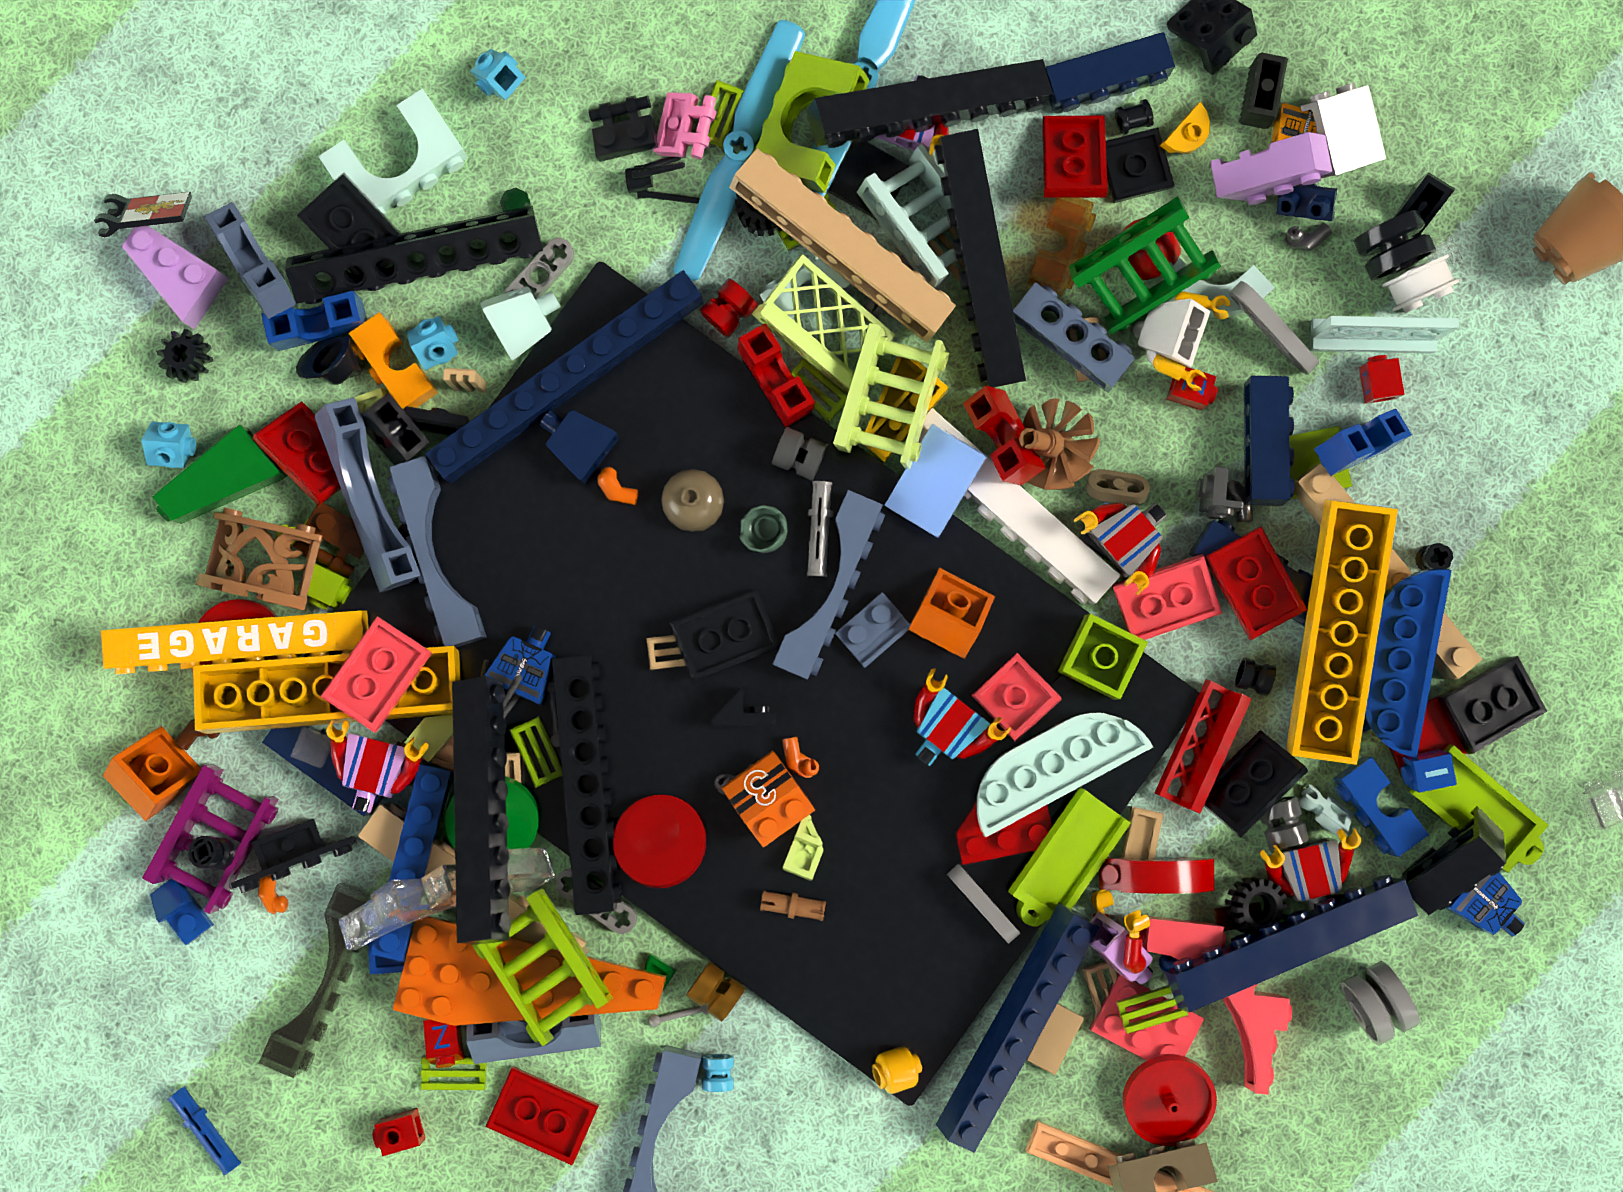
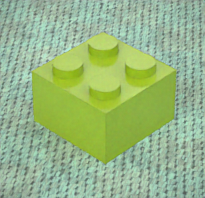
M1090 613L1084 616L1057 672L1113 700H1120L1148 642Z

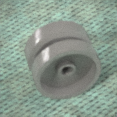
M1380 961L1368 967L1365 975L1366 980L1355 974L1341 982L1342 992L1355 1018L1367 1036L1376 1045L1380 1046L1393 1039L1395 1036L1394 1027L1402 1032H1406L1419 1025V1015L1409 993L1394 971L1385 962Z

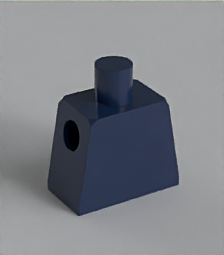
M571 410L564 420L552 411H549L540 422V426L552 434L546 446L583 484L588 481L620 438L613 429L574 410Z

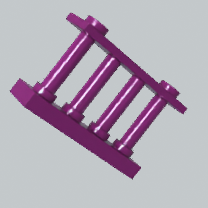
M214 764L202 766L142 879L152 884L164 882L165 879L171 878L207 897L210 900L204 912L208 914L217 912L219 909L223 910L230 902L233 893L230 892L229 883L236 880L253 848L252 842L258 839L265 824L269 825L274 820L278 812V808L275 805L279 800L275 796L265 797L261 803L223 783V779L220 778L224 769ZM218 794L256 814L247 831L207 811L208 807L205 804L210 795ZM202 822L240 842L232 864L223 869L225 872L217 887L178 868V864L174 862L180 851H189V847L194 840L190 832L195 823Z

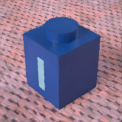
M1437 749L1419 753L1417 758L1403 757L1404 766L1401 767V775L1404 783L1409 788L1420 793L1457 785L1451 753Z

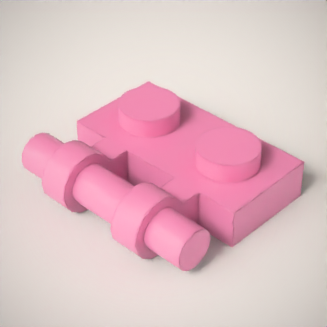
M667 92L657 133L658 148H654L653 151L659 156L685 157L687 147L693 146L690 156L695 159H702L704 149H707L709 146L710 137H708L710 124L714 122L716 110H714L716 98L705 95L702 106H697L699 98L693 93ZM694 119H699L696 133H691Z

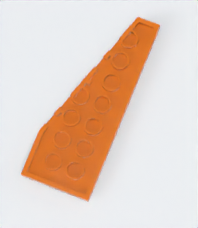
M423 914L416 916L393 1010L453 1026L525 1020L487 959H481L472 944L457 943V925L455 922ZM510 937L509 941H504L496 948L507 964L536 943ZM552 948L515 973L514 976L525 991L563 965L562 961L565 958L559 949L554 950ZM587 956L613 996V999L599 1009L594 1004L591 1006L587 1004L570 1016L658 1009L666 976ZM569 976L531 1003L543 1019L581 993L580 989L583 986L576 976L574 978Z

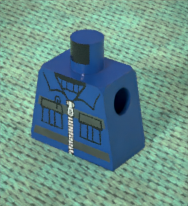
M534 625L526 642L512 636L484 676L502 681L503 688L508 690L515 677L521 675L522 680L514 693L543 705L553 672L552 659L556 658L552 653L543 650L551 632Z
M1500 872L1493 876L1488 875L1479 881L1472 891L1468 893L1463 892L1455 897L1446 908L1483 932L1492 935L1502 928L1513 937L1525 925L1514 914L1522 904V899Z

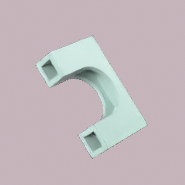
M423 89L397 105L418 140L417 158L411 168L402 175L393 178H380L370 174L345 140H342L318 156L334 180L344 172L385 216L387 215L386 211L396 205L401 207L409 203L413 198L412 194L418 190H427L435 186L439 181L438 177L446 172L453 173L463 167L464 160L468 158Z

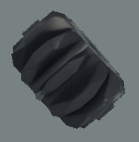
M184 329L181 335L176 331H171V341L165 338L161 339L162 344L166 347L156 351L158 356L163 357L158 365L162 369H167V377L171 379L177 377L179 382L186 383L188 378L193 381H199L198 371L205 374L209 373V370L203 365L204 362H213V358L207 355L212 348L208 343H203L204 337L199 333L193 335L192 331ZM184 351L188 355V358L185 361L183 357H181Z

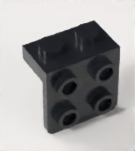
M1190 0L1167 21V28L1170 32L1199 49L1203 67L1212 75L1225 66L1231 58L1246 45L1250 44L1257 36L1252 9L1237 0Z

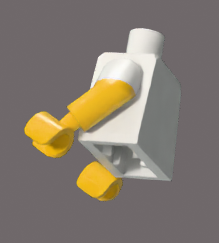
M1180 292L1149 311L1145 321L1140 320L1135 323L1133 332L1135 337L1139 339L1138 345L1146 350V358L1158 372L1178 381L1182 378L1186 380V383L1192 390L1201 391L1202 389L1199 386L1192 384V380L1196 376H1201L1204 379H1207V377L1200 370L1195 369L1189 372L1185 368L1192 367L1210 314L1208 309L1213 311L1217 319H1226L1229 317L1228 312L1217 308L1221 305L1231 306L1230 301L1223 295L1209 300L1208 296Z

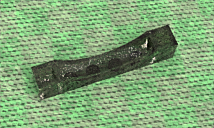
M347 882L336 885L324 912L328 928L329 953L322 983L312 1001L301 1014L287 1025L271 1033L259 1064L292 1078L301 1074L302 1071L307 1072L315 1057V1054L311 1052L316 1041L320 1042L328 1027V1024L324 1023L329 1011L333 1012L336 1009L341 998V994L337 993L341 982L346 983L353 971L354 965L350 964L354 952L359 953L366 941L367 936L363 932L367 922L372 924L377 916L379 906L375 904L379 896Z

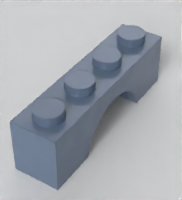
M233 202L204 216L217 242L267 319L296 305L284 278L272 260L269 261Z
M599 1014L569 1016L549 1030L554 1039L543 1047L539 1041L536 1043L531 1039L526 1030L528 1023L523 1021L469 1024L466 1031V1043L474 1064L601 1047V1020Z

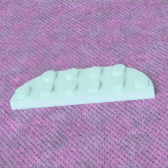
M1088 713L1069 718L1001 755L989 767L981 781L976 807L978 823L983 836L988 837L1153 748L1151 742L1139 728L1127 720L1106 713Z

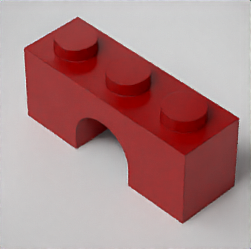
M764 323L739 337L737 346L739 354L784 426L787 427L812 413L815 404L814 399L799 375L794 377L790 373L781 354L782 348L767 324Z
M986 385L963 403L975 429L985 432L995 443L997 450L989 456L1003 482L1023 485L1046 468L1040 456L1033 449H1027L1020 444V434L1025 427L1006 391Z

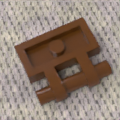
M322 503L315 507L305 525L315 527L314 534L322 535V541L324 539L340 549L336 556L319 548L316 560L328 566L329 570L349 578L355 567L344 560L348 553L360 559L364 553L362 543L353 519ZM295 541L292 547L303 552L302 556L307 558L310 544L303 541Z

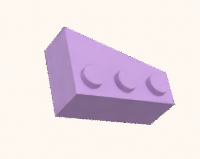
M1311 132L1270 143L1268 149L1251 155L1250 150L1239 152L1240 159L1231 162L1221 161L1220 158L1210 161L1217 198L1247 201L1248 205L1263 203L1267 201L1266 197L1272 194L1283 195L1290 193L1294 190L1293 186L1299 184L1310 185L1321 181L1320 176L1332 172L1326 135Z
M149 226L134 227L122 245V248L180 320L194 330L229 279L214 267Z

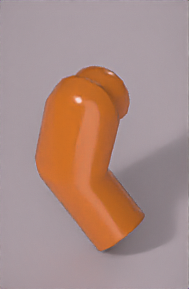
M611 467L603 468L597 477V481L605 496L611 501L636 505L638 490L621 487L617 480L616 470Z
M798 737L782 739L788 769L804 778L816 775L819 771V764L815 759L800 753Z
M271 876L260 880L258 896L267 912L271 914H276V912L284 913L288 908V899L285 896L277 895L275 891L276 881H272Z

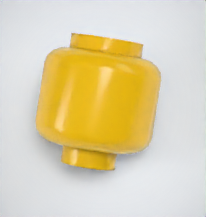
M901 1046L880 1053L876 1058V1064L872 1065V1072L879 1089L884 1088L888 1093L894 1094L917 1085L918 1073L922 1072V1065L916 1053L911 1054L906 1047Z

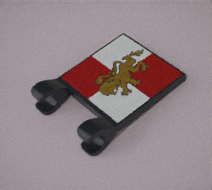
M191 192L128 199L118 194H108L104 198V203H115L118 208L109 209L107 213H101L95 217V223L104 222L109 227L107 229H100L98 234L100 237L105 238L111 236L119 229L183 222L192 195Z

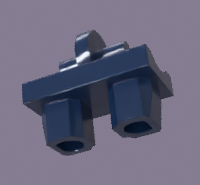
M1315 183L1310 185L1299 184L1293 186L1294 190L1292 192L1278 195L1276 214L1331 222L1334 219L1337 188L1321 187Z

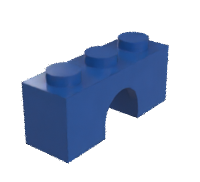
M349 291L322 298L324 304L310 309H295L291 307L270 319H267L265 314L261 313L268 344L278 351L349 334V332L367 321L362 298L354 291Z
M1395 408L1378 415L1362 426L1357 424L1338 432L1314 450L1319 456L1321 464L1326 468L1329 475L1332 476L1387 452L1412 434Z
M1361 757L1358 759L1357 765H1350L1333 778L1338 785L1335 787L1337 794L1344 802H1351L1357 810L1354 813L1355 818L1365 829L1370 828L1376 836L1373 842L1383 854L1388 853L1389 855L1400 857L1429 835L1411 809L1400 807L1390 815H1384L1379 810L1377 805L1378 794L1391 782L1372 757Z

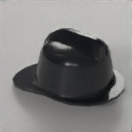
M348 336L329 338L316 342L300 357L296 366V373L300 378H319L331 385H339L348 378L358 376L362 370L358 365L359 357L350 346L351 340Z

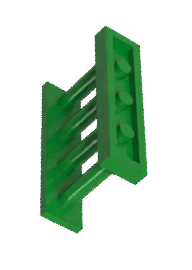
M1178 196L1069 265L1072 280L1077 287L1080 288L1085 284H1090L1110 312L1104 318L1111 335L1117 331L1126 330L1136 319L1199 280L1210 278L1221 267L1213 249L1203 255L1183 225L1189 219V215ZM1167 232H1173L1192 261L1177 272L1174 271L1156 244L1157 238ZM1140 249L1146 251L1164 278L1163 281L1150 289H1147L1128 261L1129 256ZM1112 267H1117L1137 295V297L1123 306H1120L1101 278L1102 273Z

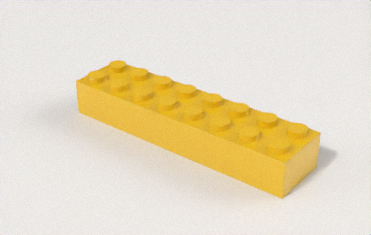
M1328 499L1324 501L1286 750L1292 756L1357 765L1398 509Z
M455 646L426 648L432 652L431 656L386 720L453 714L452 682L461 680L459 650ZM350 654L193 666L195 730L204 734L325 725L329 724L332 719L334 720L333 724L343 723L344 720L349 723L358 722L320 697Z

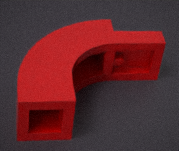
M1107 857L1099 869V889L1146 894H1181L1214 891V859L1195 857L1173 859Z

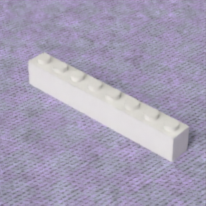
M933 408L927 413L918 443L922 442L931 425L935 424L980 451ZM988 457L985 459L964 494L963 499L966 501L970 498L979 505L977 511L990 522L995 519L1003 527L1000 531L1012 542L1019 540L1026 547L1024 553L1034 562L1038 563L1041 560L1050 568L1047 573L1056 582L1061 584L1065 581L1073 589L1070 592L1071 595L1081 604L1085 605L1087 602L1090 605L1096 604L1121 575L1020 485L1003 482L993 461Z

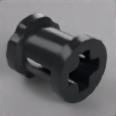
M1147 99L1140 100L1138 105L1125 109L1117 107L1115 109V119L1122 135L1128 134L1130 129L1143 125L1151 127L1154 124L1152 108Z
M1442 543L1424 546L1416 554V565L1421 571L1434 568L1447 569L1453 560V552L1450 547ZM1437 554L1438 560L1432 563L1430 557Z

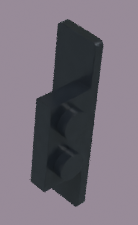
M313 818L252 842L262 871L231 882L229 886L231 890L240 889L241 893H245L260 887L258 881L271 876L272 881H276L291 875L290 869L302 864L303 869L318 865L322 863L321 857L333 852L334 857L341 856L353 851L351 845L358 843L356 836L324 846L316 821Z

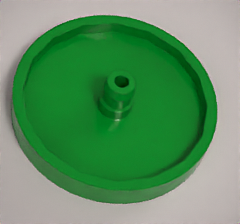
M505 776V783L508 788L506 816L509 822L507 849L509 851V861L522 855L533 843L538 830L539 812L536 801L530 791L518 781ZM453 793L446 809L445 830L450 843L455 848Z

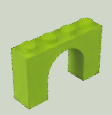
M794 51L791 61L785 67L784 79L780 89L774 95L773 107L769 117L763 123L761 137L753 152L758 148L761 152L770 154L775 158L780 167L788 173L797 175L808 189L825 193L836 164L826 152L799 146L792 142L791 133L794 121L800 112L808 107L815 98L864 90L867 88L869 78L858 65Z

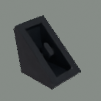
M1428 172L1413 185L1394 217L1418 209L1425 226L1412 237L1419 236L1448 200L1455 188Z

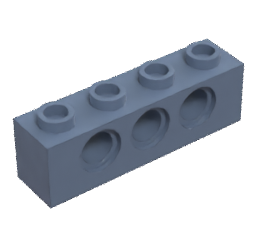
M1035 282L1013 310L1015 323L1109 393L1133 363L1135 357L1131 355L1132 350L1120 341L1115 343L1107 337V331L1095 322L1090 324L1082 318L1083 314L1077 307L1070 303L1065 305L1057 299L1058 295L1052 288L1047 285H1042L1041 287ZM1052 311L1056 314L1057 321L1047 323L1042 319L1041 313ZM1071 329L1080 332L1082 340L1078 342L1070 341L1066 336V332ZM1095 348L1104 350L1107 359L1103 361L1095 360L1091 355V350Z

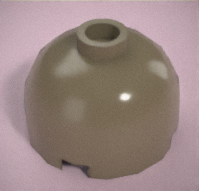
M689 469L680 471L670 478L664 486L661 501L663 511L670 523L680 530L698 532L711 527L719 519L723 511L724 496L722 488L713 476L705 471Z

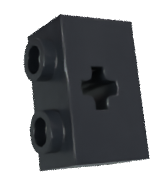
M390 393L375 401L361 413L366 433L393 465L407 462L430 443Z

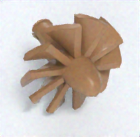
M1058 398L1050 399L1041 405L1047 422L1046 428L1041 426L1035 405L1028 409L1023 421L1026 429L1021 432L1019 438L1020 444L1027 449H1033L1040 456L1046 467L1027 482L1046 490H1063L1074 487V482L1086 476L1093 469L1094 466L1089 462L1100 445V438L1074 440L1072 438L1074 436L1094 434V421L1090 413H1087L1070 430L1065 431L1067 424L1082 410L1074 402H1065L1061 421L1055 427L1054 419L1059 403Z

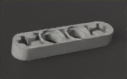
M1240 281L1229 292L1231 298L1302 373L1308 375L1319 364L1318 359L1250 285Z

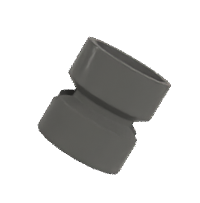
M786 427L774 454L772 465L787 471L794 468L797 475L813 481L828 443L814 437L806 440L802 432ZM801 448L808 451L804 461L797 459Z
M1297 796L1281 798L1260 818L1261 823L1268 827L1264 834L1269 850H1274L1273 845L1283 849L1309 841L1305 822L1300 821L1298 818L1302 811ZM1283 817L1285 822L1280 823V818Z

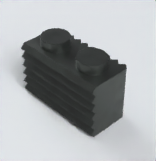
M1263 52L1256 56L1249 67V76L1246 79L1248 82L1245 85L1247 88L1244 91L1246 94L1243 96L1244 101L1242 102V112L1240 113V124L1269 129L1270 125L1277 119L1288 58Z

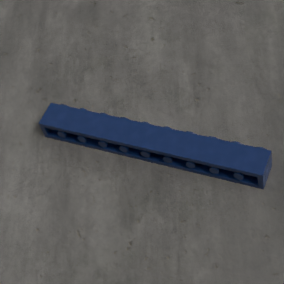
M682 270L425 454L442 478L449 483H453L540 421L549 411H554L704 304L702 294L685 271Z

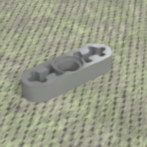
M563 238L551 240L543 248V251H540L507 287L504 294L525 287L521 284L525 280L529 287L536 291L533 294L535 299L541 297L573 262L574 250L571 244ZM557 247L561 250L563 247H566L564 251L566 258L558 257L552 263L557 269L552 272L549 265L543 262V259L547 258L550 263L555 257L553 249ZM542 268L547 271L548 277L544 283L535 284L531 281V274L535 269Z
M959 864L947 873L950 879L1008 944L1020 934Z
M568 868L557 876L555 886L561 896L574 904L573 888L569 891L565 890L566 883L562 880L564 876L566 878L572 876L571 868ZM589 878V883L593 887H603L591 878ZM623 900L621 903H617L615 911L620 914L624 910L629 913L627 919L631 922L630 925L624 923L621 927L616 924L617 917L611 913L607 919L602 916L605 912L589 914L619 934L631 931L637 922L635 909Z

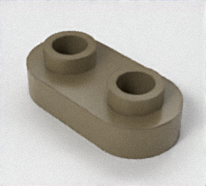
M1097 469L1089 474L1086 491L1096 500L1113 503L1121 502L1126 505H1141L1147 499L1150 485L1144 477L1137 474Z

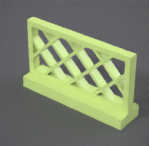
M803 254L799 255L764 303L759 305L752 314L762 324L766 323L776 336L845 393L849 392L855 373L848 367L847 353L861 352L866 336L865 329L869 326L865 325L864 319L869 323L882 326L888 341L895 337V334ZM802 265L811 272L812 286L797 287L796 273ZM818 279L825 285H818ZM790 282V283H791V288H786V289H784V288L787 286V284ZM829 288L835 295L836 306L821 308L819 289ZM813 289L815 308L799 310L797 291ZM792 292L794 311L783 312L774 304V301L781 293ZM841 299L848 305H842ZM853 308L858 313L859 326L844 328L842 309ZM836 310L837 329L823 330L821 311ZM815 312L817 331L807 332L801 327L800 313ZM789 314H794V319H795V321H794L792 318H790L788 315H789ZM859 329L861 348L846 350L844 331ZM823 333H839L840 351L830 352L825 347ZM813 334L818 335V341L812 336ZM841 354V360L837 358L835 355Z

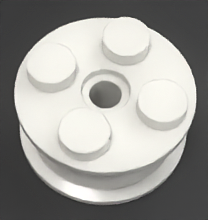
M1449 254L1429 263L1421 264L1402 273L1401 276L1382 284V287L1389 288L1396 303L1393 311L1403 308L1404 312L1407 313L1423 306L1421 299L1433 294L1435 299L1454 292L1452 285L1460 282V279L1453 278L1447 265L1446 259L1449 258Z

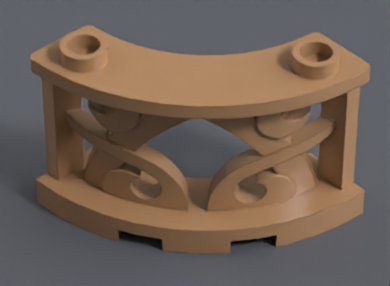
M225 507L223 513L214 512L213 518L219 519L206 572L205 574L198 573L195 585L247 597L248 591L257 593L256 599L305 610L307 594L320 542L323 537L322 535L314 534L316 528L297 523L295 529L249 519L242 517L243 512ZM243 526H249V527H250V528L246 529L245 531H243ZM267 530L282 534L275 540ZM257 538L266 549L272 563L256 567L246 580L244 564L236 554L244 545ZM303 541L310 544L305 564L288 563L287 558H297L303 553L297 550L292 551L290 549L292 542ZM271 571H275L276 575L267 574L270 578V581L268 584H264V574ZM292 571H303L298 594L296 595Z

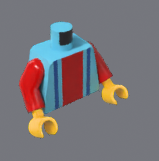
M936 669L930 670L926 683L915 699L913 721L918 727L916 732L926 739L915 755L929 766L940 752H943L950 759L955 757L965 759L982 753L997 740H1002L1006 737L1011 727L1006 731L999 730L997 724L1002 720L1001 717H997L990 725L989 722L944 688L948 678L947 675L944 676L942 681H936L933 678Z

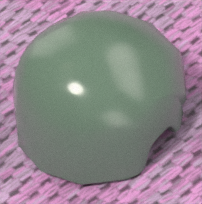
M767 505L754 507L741 520V535L739 537L749 550L759 553L772 552L782 546L786 539V518L775 507Z

